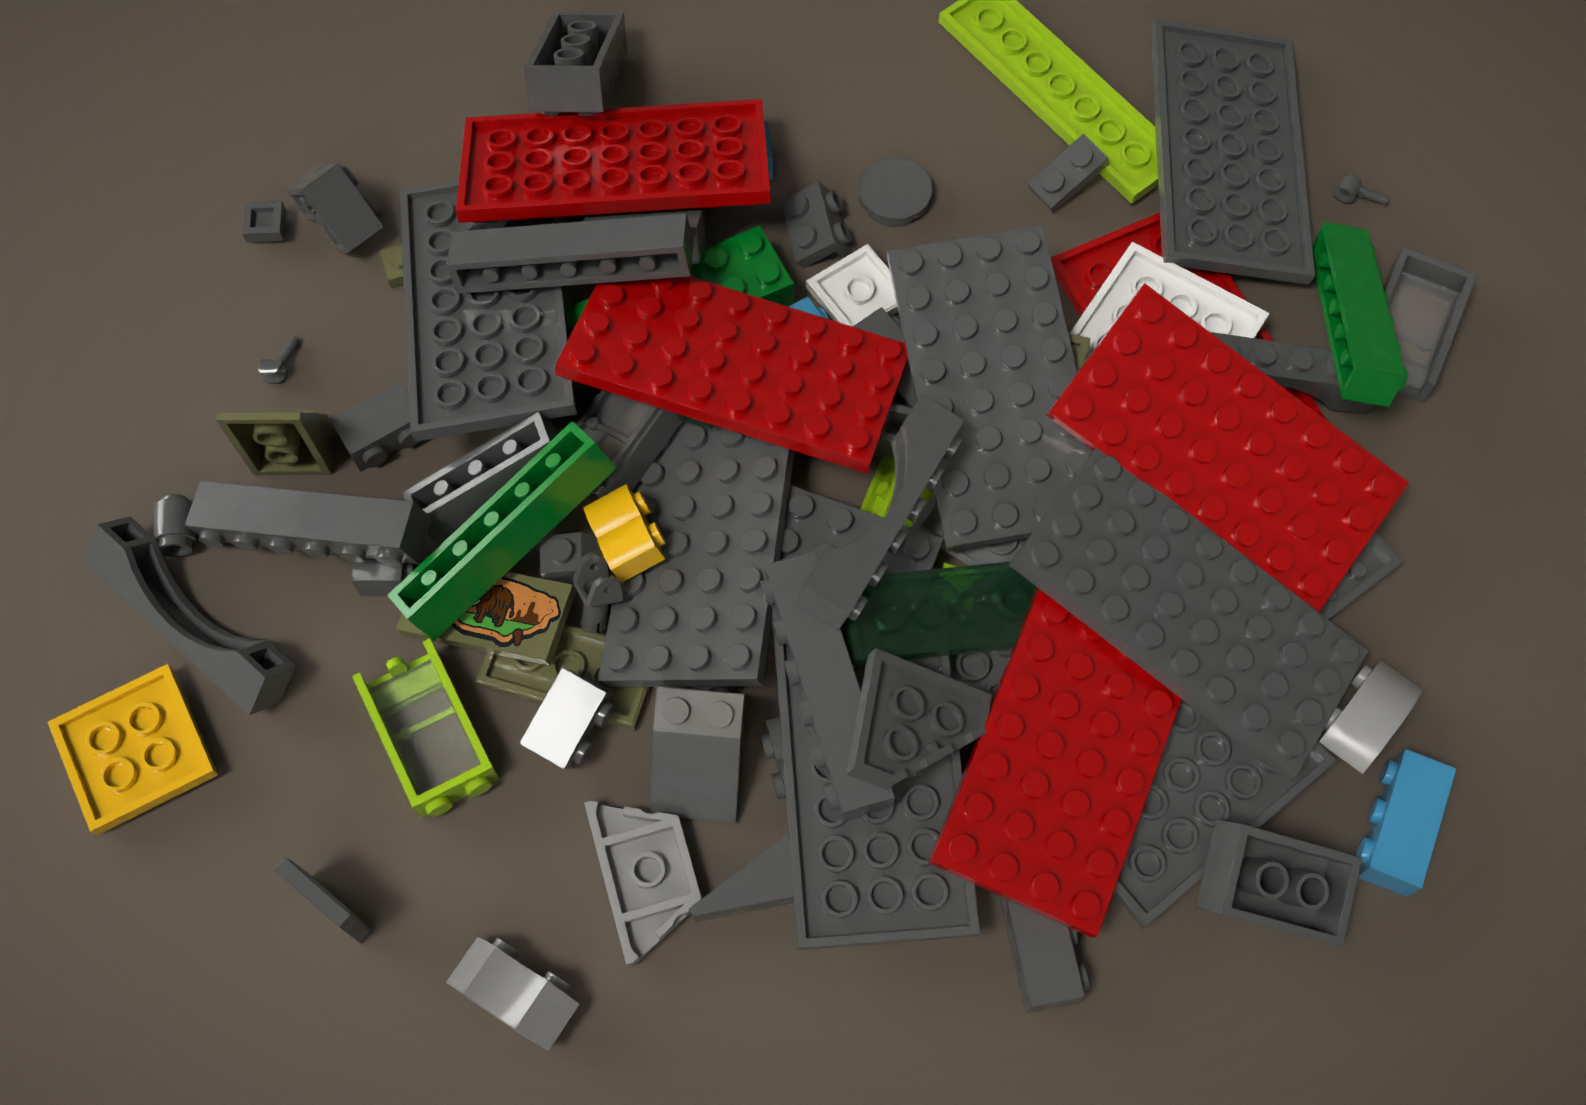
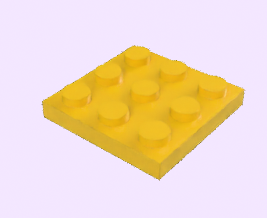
M169 664L47 722L88 828L96 836L218 776L174 669Z

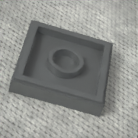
M284 858L274 869L339 928L360 944L372 933L370 931L372 928L290 858Z

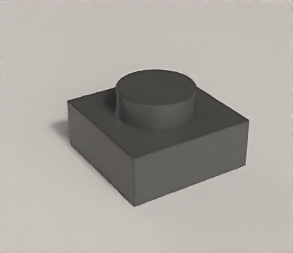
M283 202L245 203L242 235L246 242L284 241L286 208Z

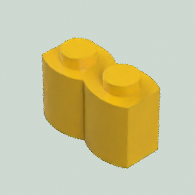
M625 484L583 507L603 556L611 571L621 583L665 560L661 546L667 544L655 522L649 524L646 516L652 513L641 491L634 494L629 486Z

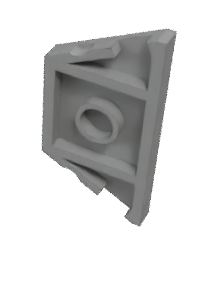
M595 801L584 802L623 955L629 968L635 966L690 915L689 908L702 899L678 815L661 812L651 814L637 808L624 806V809L599 805Z

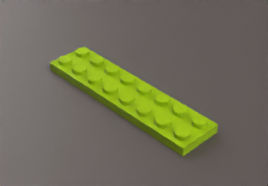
M958 0L939 13L938 23L1069 146L1082 134H1085L1108 157L1109 165L1099 174L1131 204L1158 186L1156 127L1017 0Z

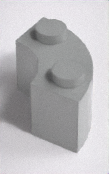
M1380 659L1373 668L1365 664L1350 683V685L1356 688L1342 709L1336 707L1319 740V743L1362 774L1395 734L1423 689Z
M477 937L446 983L546 1051H549L580 1005V1003L566 994L570 985L549 971L543 978L515 960L519 952L501 939L497 938L491 944Z

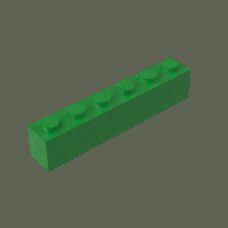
M1323 222L1312 246L1315 279L1331 353L1333 354L1341 399L1389 407L1397 392H1401L1404 389L1408 372L1403 366L1400 354L1401 345L1396 339L1394 318L1390 316L1387 305L1388 296L1384 292L1381 282V270L1378 269L1375 259V247L1372 246L1368 229Z
M572 421L387 596L412 624L435 641L616 469L615 465L600 447Z

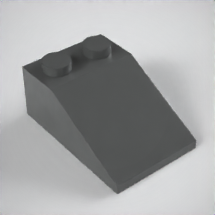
M670 686L657 687L652 740L651 814L661 812L678 815L679 818L736 823L748 693Z

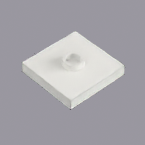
M868 244L806 280L807 290L833 321L854 326L881 307L890 317L898 312L890 270Z

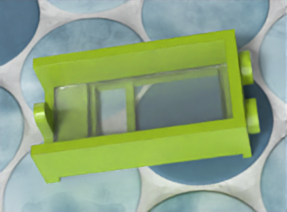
M430 638L422 642L428 653L427 655L408 664L404 662L402 657H394L387 661L386 666L390 673L369 683L366 682L360 672L352 676L410 804L421 819L426 816L432 818L442 815L452 808L453 802L467 795L468 797L479 796L492 787L491 783L499 780L442 659Z

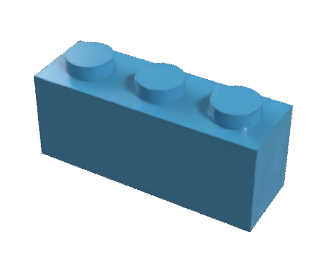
M1408 749L1403 750L1393 760L1387 759L1379 777V783L1384 784L1381 798H1375L1367 817V821L1373 823L1369 837H1363L1356 852V856L1362 858L1358 878L1407 898L1422 889L1456 768Z

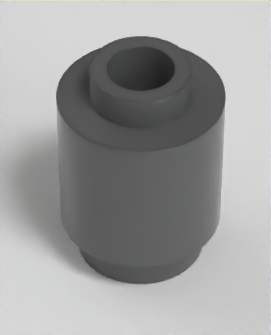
M171 494L154 504L153 537L157 540L163 556H187L192 553V546L197 542V534L185 526L193 503L186 496Z

